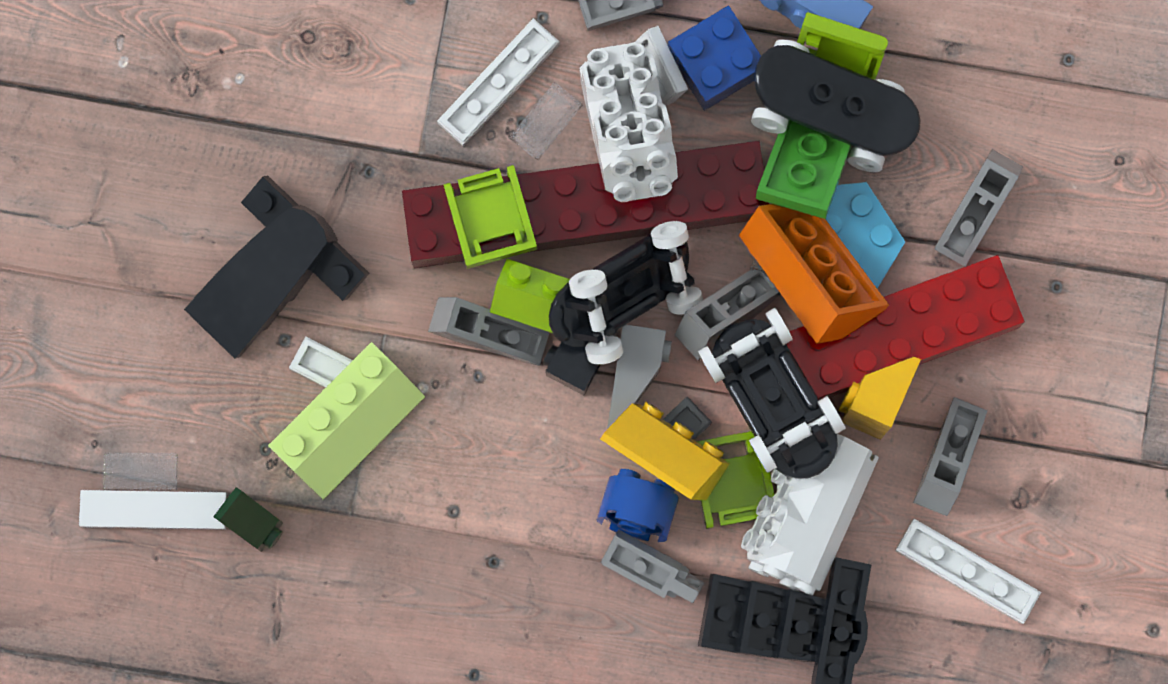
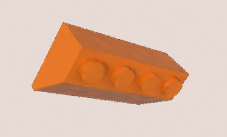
M775 204L758 206L739 234L749 252L760 264L769 280L775 285L788 306L794 311L807 329L808 334L817 344L843 339L886 310L889 306L826 219Z

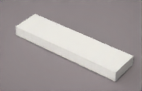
M533 18L437 120V123L464 147L560 45V41Z
M80 490L79 527L226 530V526L213 516L226 501L227 493Z
M916 519L912 520L895 550L1020 624L1025 623L1041 594L1037 589Z

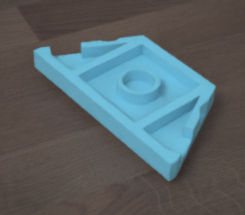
M867 182L838 185L826 221L875 287L878 288L905 244V240Z

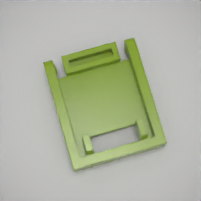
M809 12L806 13L797 43L804 45L806 40L807 45L818 48L817 50L808 48L811 54L874 80L888 45V40L881 35Z
M514 165L507 167V176L510 182L503 183L499 168L458 179L461 195L454 197V189L451 183L443 184L467 269L537 250ZM514 234L517 245L482 254L479 243Z
M752 431L696 441L702 446L707 441L716 447L744 442L747 453L744 456L724 459L730 463L708 499L700 500L706 529L714 528L713 513H718L720 526L756 520L758 516L756 515V509L760 500L765 495L771 498L774 496L771 474L766 472L749 442L750 439L754 438Z

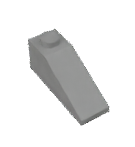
M992 149L934 249L965 267L1014 186L1023 166Z
M759 264L687 310L675 336L699 361L701 359L698 353L699 350L708 346L712 352L716 340L724 330L742 320L753 319L780 296L781 293L769 280Z
M457 297L438 298L428 330L430 333L533 365H540L549 335L548 331L490 313L488 308Z
M624 325L622 327L621 343L623 354L617 360L607 429L632 403H638L660 372L661 362L669 363L672 341L665 340L666 330Z
M953 398L913 503L948 516L960 493L988 410L958 398Z

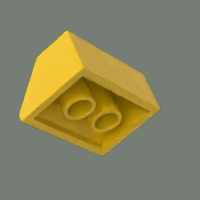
M912 357L867 374L859 384L853 381L838 410L844 413L842 418L843 424L881 440L894 423L921 359Z
M645 402L643 406L632 403L603 433L600 440L690 500H707L730 464L721 458L724 454L722 450L707 441L702 446L691 438L694 434L693 431L677 421L672 426L662 419L664 412L648 402Z

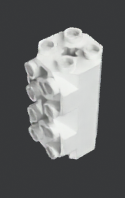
M636 42L593 49L587 55L588 61L580 67V76L605 190L613 193L614 198L620 202L666 195L672 189L671 183L678 178L677 160L672 142L671 124L667 108L662 103L659 91L658 73L654 57L645 51L643 45Z
M837 434L838 447L835 458L830 466L819 475L808 479H795L783 475L776 469L773 470L771 482L777 484V492L772 498L765 495L760 500L756 509V515H758L752 529H749L744 535L741 548L747 551V559L751 561L749 565L750 570L765 577L771 576L779 579L780 585L809 595H813L815 590H821L879 459L877 455L872 454L870 449Z

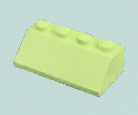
M371 342L268 446L324 500L425 396Z

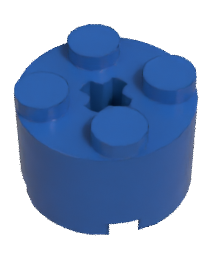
M620 469L618 475L610 476L596 519L597 522L602 525L605 519L611 522L610 530L617 532L619 529L638 540L649 541L650 535H658V542L667 541L679 500L678 495L674 493L675 489L660 479H656L654 483L640 479L641 475L629 469Z

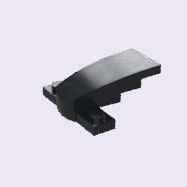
M268 175L263 176L241 202L265 228L239 250L184 309L234 359L241 357L263 330L268 329L286 304L295 299L313 273L342 301L347 300L370 274L337 242L338 239L333 229L322 216L305 206H299Z
M834 558L830 570L826 599L792 589L786 590L754 581L710 574L698 647L759 657L815 662L811 684H851L854 665L859 661L867 641L868 623L864 606L871 564Z

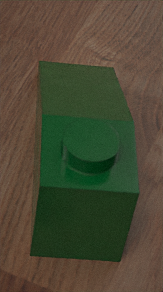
M235 487L213 516L260 552L265 547L271 549L283 534V531L279 529L283 522L237 487Z

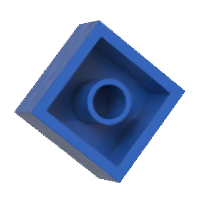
M729 5L668 41V47L685 82L704 111L754 81L755 67L761 55Z

